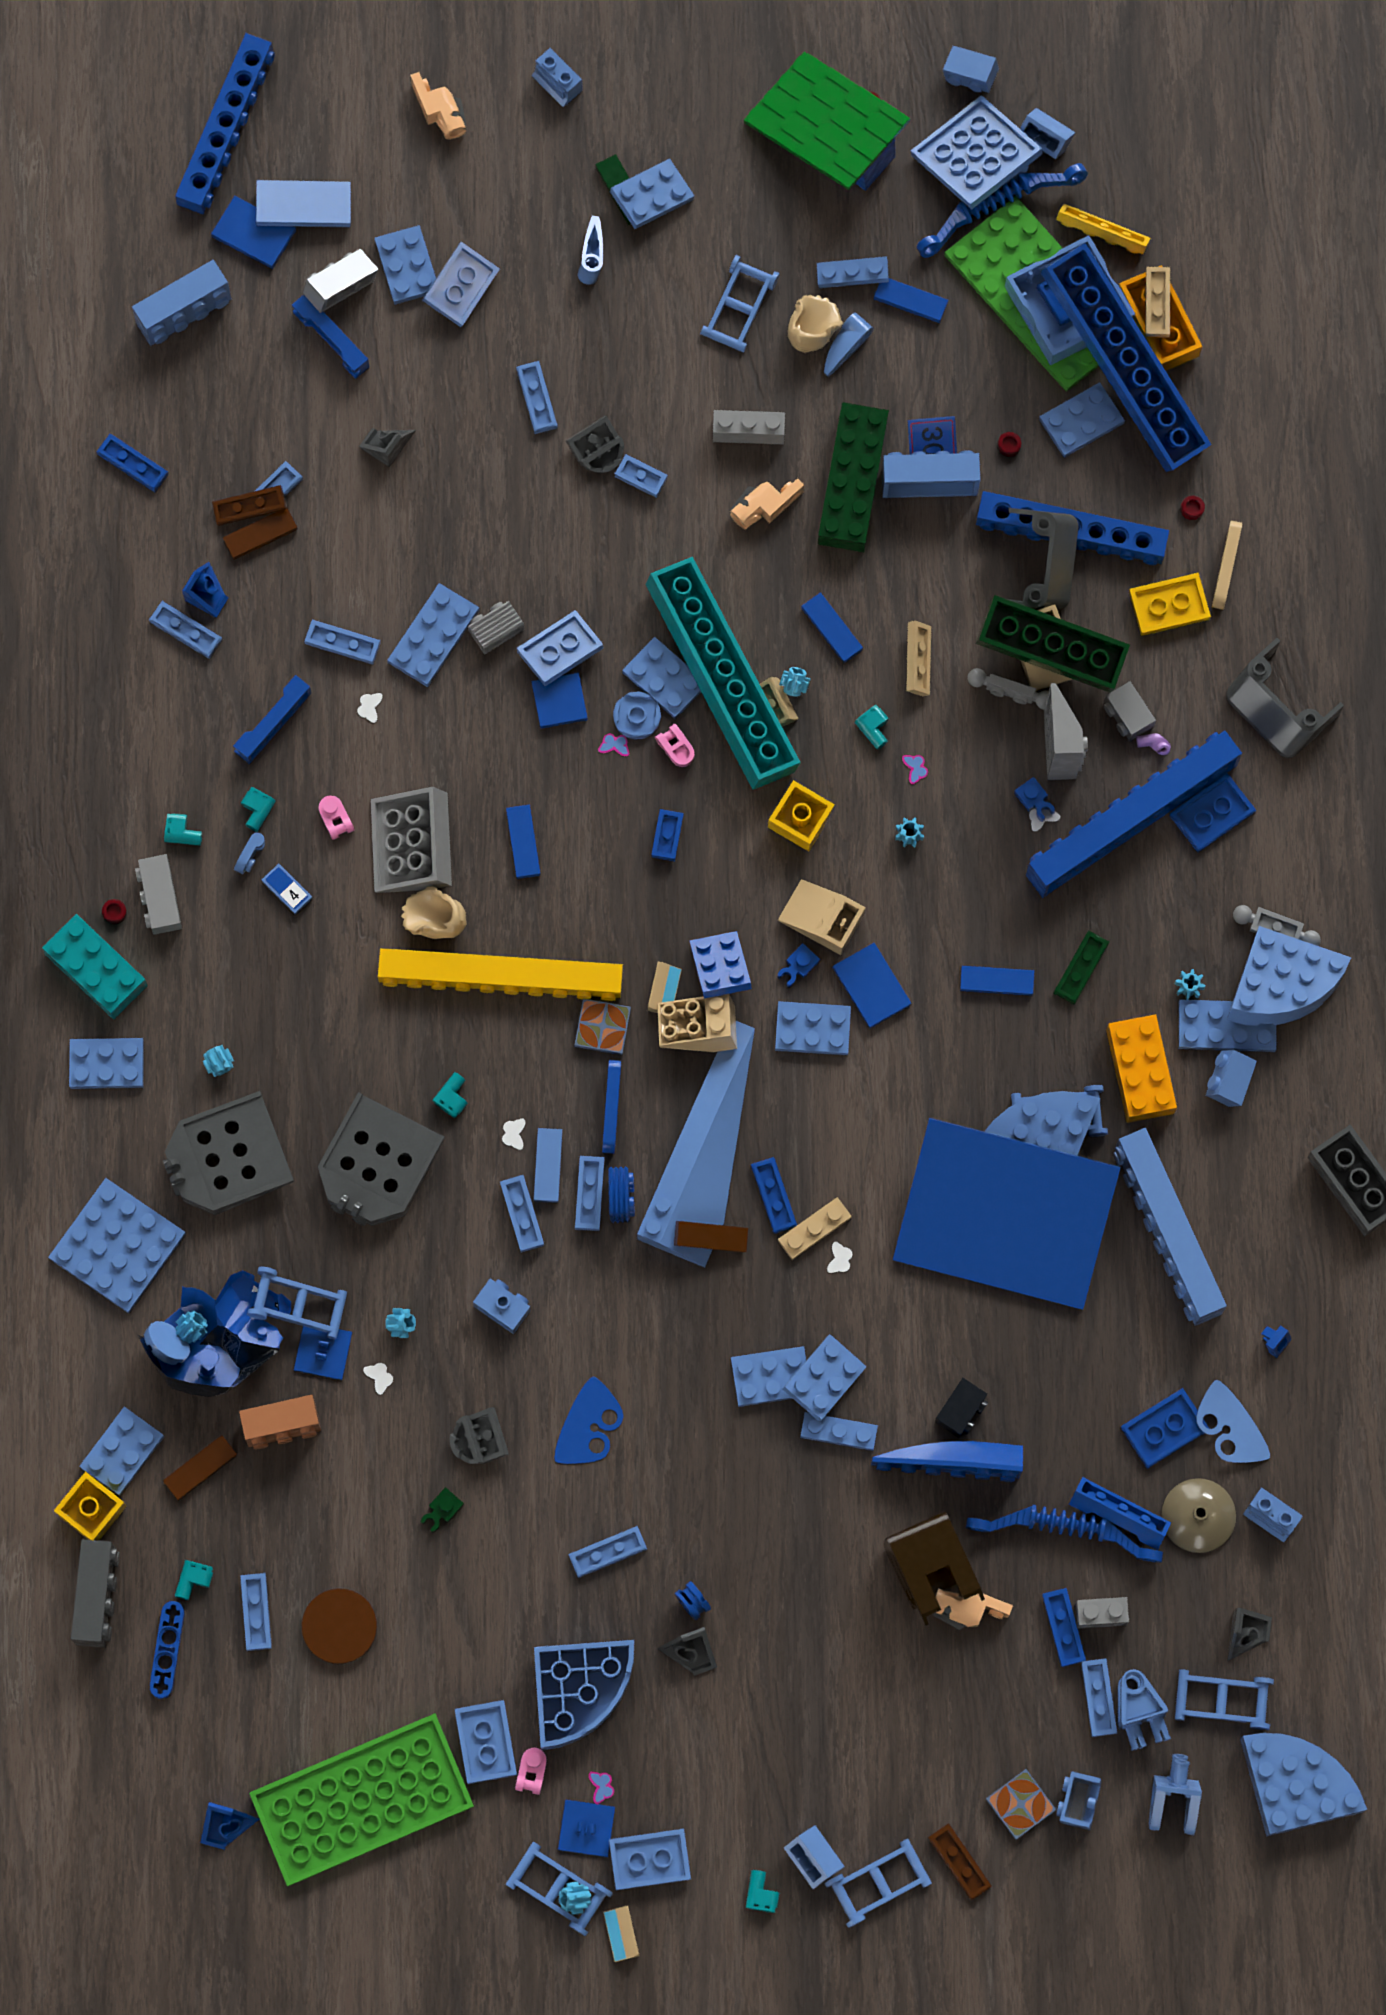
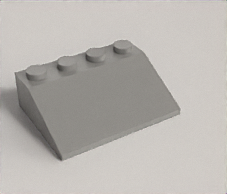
M1051 683L1043 711L1047 780L1076 779L1078 771H1082L1086 751H1088L1087 737H1083V729L1056 683Z
M428 787L371 799L375 892L420 891L426 889L427 886H434L437 889L452 886L448 793L435 787Z

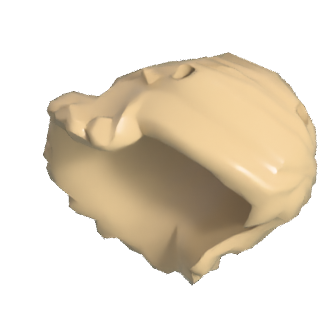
M804 295L802 299L797 300L796 309L788 325L787 336L791 345L798 351L807 353L821 349L830 342L829 338L843 325L839 308H837L835 303L829 302L826 297L822 299L819 295L816 297Z
M427 886L426 889L412 894L406 899V905L402 907L404 911L401 915L404 918L403 926L405 930H409L413 935H422L432 939L454 938L464 930L467 924L466 912L462 904L452 899L451 896L443 894L442 891L437 890L434 886Z

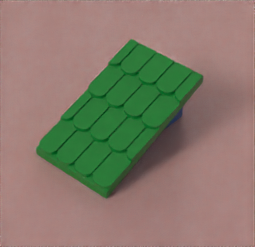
M803 52L795 60L793 65L780 77L778 82L744 119L745 124L844 188L850 190L856 183L865 191L896 157L895 138L910 122L908 116L886 101H882L806 52Z

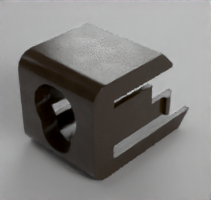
M946 1512L885 1538V1551L907 1600L913 1610L918 1609L925 1626L929 1625L926 1617L941 1610L934 1595L938 1592V1589L944 1590L957 1584L964 1600L976 1594L979 1595L981 1601L985 1600L975 1573Z

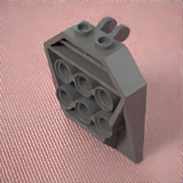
M260 1091L180 1120L165 1150L167 1159L163 1160L167 1173H173L169 1179L176 1197L181 1195L183 1202L213 1215L225 1212L294 1182ZM230 1125L239 1126V1130L235 1134L231 1135L226 1132L227 1127ZM203 1135L211 1136V1141L206 1145L198 1142L199 1138ZM238 1147H245L247 1149V1153L243 1157H238L234 1153ZM211 1157L220 1159L216 1167H209L207 1165V1161ZM247 1169L256 1171L252 1179H245L243 1173ZM222 1179L228 1181V1186L225 1189L219 1190L215 1188L217 1181Z
M358 1092L318 1165L328 1203L331 1205L330 1208L341 1215L344 1212L353 1216L352 1220L362 1226H365L366 1223L374 1226L405 1216L445 1136ZM359 1135H366L369 1138L368 1142L364 1145L357 1144L355 1140ZM381 1146H387L390 1148V1152L386 1156H381L377 1154V1149ZM403 1157H409L412 1160L411 1164L407 1167L400 1166L398 1162ZM346 1160H351L355 1165L351 1170H344L341 1167L342 1163ZM368 1171L376 1173V1178L368 1182L363 1179V1175ZM393 1182L398 1185V1188L395 1192L389 1193L384 1189L386 1184Z

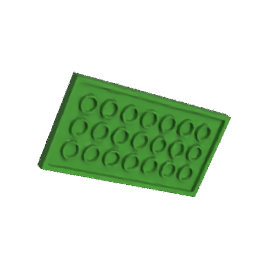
M1015 196L1013 203H1006L1004 207H1001L945 251L944 256L1067 392L1099 365L1088 347L1050 366L1005 289L1007 276L1035 262L1048 259L1063 249Z
M436 1714L420 1719L249 1792L287 1887L474 1807Z

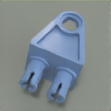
M1135 1669L1127 1671L1117 1685V1725L1119 1730H1126L1131 1750L1134 1751L1147 1746L1140 1724L1143 1722L1150 1723L1155 1743L1171 1739L1164 1720L1165 1714L1168 1712L1167 1706L1142 1672ZM1126 1680H1134L1138 1688L1136 1690L1130 1689L1126 1684Z
M1172 1754L1170 1775L1167 1777L1154 1775L1149 1830H1160L1165 1795L1170 1796L1171 1793L1184 1794L1185 1798H1187L1184 1834H1195L1202 1790L1199 1781L1187 1779L1188 1767L1190 1765V1762L1187 1761L1188 1756Z

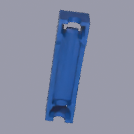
M305 295L292 304L293 314L305 326L313 327L342 358L343 367L355 379L369 368L368 358L324 312L320 313Z
M297 675L283 688V697L255 729L245 732L233 745L234 752L248 764L254 760L312 694L310 686Z
M1082 1477L1069 1503L1070 1506L1086 1514L1094 1513L1137 1535L1140 1542L1156 1550L1159 1549L1171 1525V1522Z

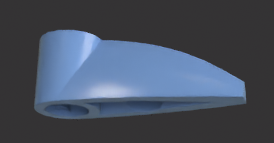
M598 216L591 217L584 241L582 262L577 274L579 280L587 285L594 284L597 281L603 265L602 230Z
M856 312L850 315L844 322L842 329L829 349L824 368V374L827 377L832 375L873 332L874 328Z

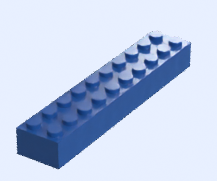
M1084 243L1041 270L1040 272L1165 472L1174 470L1212 445L1087 244Z
M1226 731L1220 734L1217 732L1213 733L1205 740L1207 743L1200 748L1198 745L1194 746L1186 753L1187 756L1182 760L1177 758L1169 763L1166 771L1161 774L1156 772L1147 779L1148 783L1142 787L1137 785L1127 793L1129 796L1123 800L1120 798L1114 800L1108 805L1109 809L1104 813L1099 811L1088 819L1089 823L1083 827L1078 825L1069 832L1070 836L1064 840L1061 838L1055 840L1049 845L1050 849L1045 853L1040 851L1029 859L1031 862L1028 865L1026 877L1040 896L1044 898L1224 774L1237 767L1242 752Z

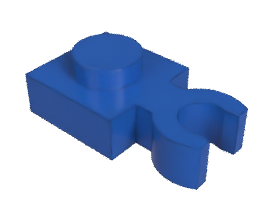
M1034 777L1014 790V794L1028 811L1033 808L1037 810L1036 816L1041 822L1045 821L1042 810L1047 809L1052 815L1055 813L1054 806L1044 801L1048 798V794Z
M802 943L786 960L790 967L782 968L778 972L777 977L780 979L785 974L790 975L791 979L786 985L789 988L794 985L798 974L804 979L820 962V959Z

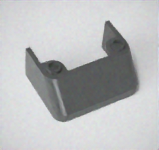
M1008 508V513L1033 515L1032 528L1035 533L1041 536H1049L1050 538L1044 584L1035 583L1029 585L1024 591L1023 600H1007L1026 607L1045 608L1055 604L1057 609L1065 608L1069 604L1078 535L1077 519L1070 514Z
M1276 638L1251 660L1232 682L1227 690L1226 698L1229 704L1279 755L1284 758H1292L1339 717L1344 705L1340 702L1325 717H1322L1314 709H1305L1295 716L1264 684L1272 670L1267 660L1276 653L1280 640Z

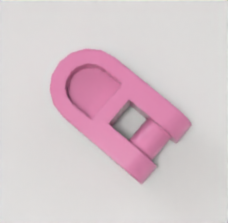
M676 724L670 726L669 731L666 733H660L655 736L657 743L676 766L686 767L693 762L694 749ZM674 738L677 739L678 742L671 746L669 741Z
M326 796L320 801L319 812L332 840L339 838V835L344 832L350 833L355 831L339 798ZM341 818L342 823L334 826L333 821Z
M530 1748L523 1753L515 1790L523 1792V1789L533 1791L532 1794L540 1795L547 1764L546 1755L541 1749ZM526 1774H536L535 1781L525 1779Z

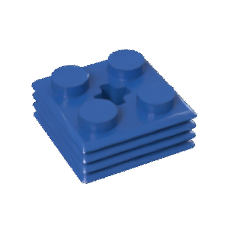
M621 1166L619 1168L615 1167L614 1169L610 1167L608 1169L610 1221L612 1223L615 1221L617 1223L620 1221L628 1223L630 1217L635 1216L634 1197H630V1193L634 1192V1175L629 1173L626 1166L624 1168Z

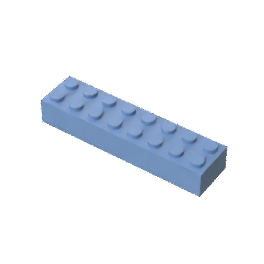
M1143 1128L1119 1138L1115 1147L1116 1152H1113V1156L1117 1165H1122L1126 1173L1123 1174L1124 1181L1128 1188L1132 1187L1136 1195L1133 1197L1134 1203L1138 1210L1142 1209L1146 1217L1143 1219L1144 1225L1148 1232L1152 1231L1156 1239L1153 1241L1157 1253L1162 1254L1166 1261L1163 1263L1167 1275L1169 1277L1172 1276L1176 1285H1173L1174 1291L1178 1299L1182 1298L1186 1305L1183 1309L1188 1321H1193L1196 1326L1222 1315L1227 1305L1147 1129Z

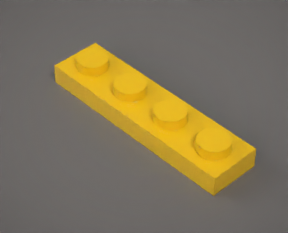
M1063 204L1056 218L1066 227L1078 228L1083 230L1086 235L1098 236L1105 239L1107 243L1123 246L1134 254H1144L1151 239L1066 204Z

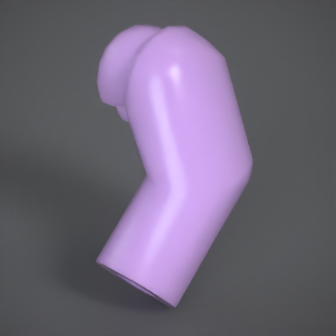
M1160 734L1136 736L1138 748L1150 746L1160 755H1167L1170 752V743Z

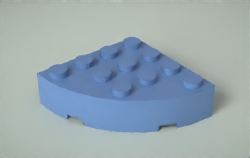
M1259 926L1227 1020L1244 1025L1258 1026L1259 1024L1271 1023L1272 1025H1279L1308 1015L1319 1008L1339 986L1351 957Z
M1067 1091L1042 1093L1026 1098L1006 1109L992 1121L984 1132L1077 1156L1100 1098L1084 1093Z
M634 1640L534 1647L542 1751L560 1748L576 1742L596 1730L610 1717L622 1700L630 1681L634 1663Z
M1259 1733L1245 1735L1240 1738L1266 1836L1331 1821L1367 1810L1361 1792L1350 1774L1334 1757L1320 1747L1301 1738L1285 1734Z

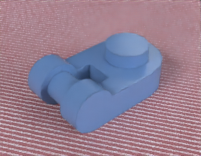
M261 833L252 834L234 867L235 871L244 874L245 871H251L256 861L253 859L255 853L263 850L265 847L264 836Z

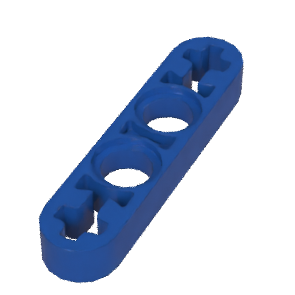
M609 1060L602 1153L615 1154L621 1061Z
M176 1601L167 1602L161 1611L150 1680V1691L159 1699L169 1697L174 1687L185 1617L183 1606ZM172 1606H176V1610L180 1612V1615L174 1617V1625L179 1624L178 1628L164 1626V1622L170 1624V1615L166 1614V1612L171 1610ZM166 1631L175 1632L176 1641L173 1644L168 1645L163 1642L162 1636ZM165 1655L172 1658V1666L168 1669H161L158 1665L159 1659ZM157 1671L162 1674L171 1673L170 1678L165 1676L164 1684L168 1686V1690H163L162 1694H159L158 1689L155 1688V1684L159 1685L161 1681V1676H156Z

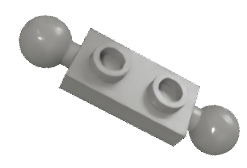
M979 668L972 669L968 673V682L973 687L985 685L987 686L986 689L990 690V693L995 696L1003 697L1005 695L1013 698V701L1019 704H1032V701H1034L1039 708L1043 710L1045 708L1048 695L1046 690L1037 693L1035 692L1036 688L990 674V677L986 676V673Z
M1246 905L1236 907L1233 912V918L1237 923H1252L1250 931L1256 933L1258 927L1261 926L1316 946L1320 945L1321 938L1316 931L1302 932L1304 923L1258 907L1256 914H1253Z

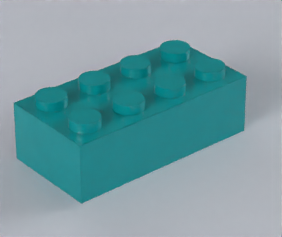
M77 914L42 947L44 954L113 1020L148 986L145 978Z

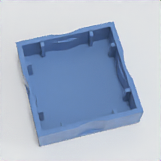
M1089 235L1059 250L1052 257L1035 262L1006 278L1005 289L1050 366L1087 347L1071 321L1061 327L1059 326L1036 288L1038 284L1045 281L1040 271L1084 243L1087 244L1133 320L1135 317V312L1120 287L1111 278L1105 261Z

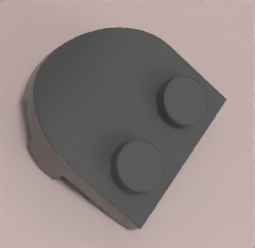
M603 416L566 440L567 445L579 464L589 471L608 472L616 468L622 460L623 439L621 436H618L607 416Z
M494 1407L469 1416L465 1415L456 1421L454 1431L450 1434V1446L457 1458L469 1464H485L509 1455Z

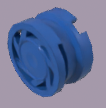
M690 1581L685 1585V1589H679L675 1592V1596L687 1613L696 1621L701 1617L700 1614L702 1612L707 1613L711 1606L704 1599L698 1588Z

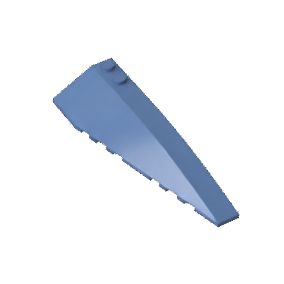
M736 1021L737 1049L717 1052L637 1233V1240L704 1268L713 1249L674 1246L676 1221L724 1225L755 1028Z

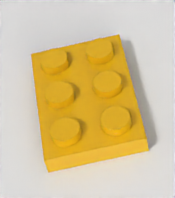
M1199 573L1129 589L1130 599L1141 636L1210 620L1211 618Z

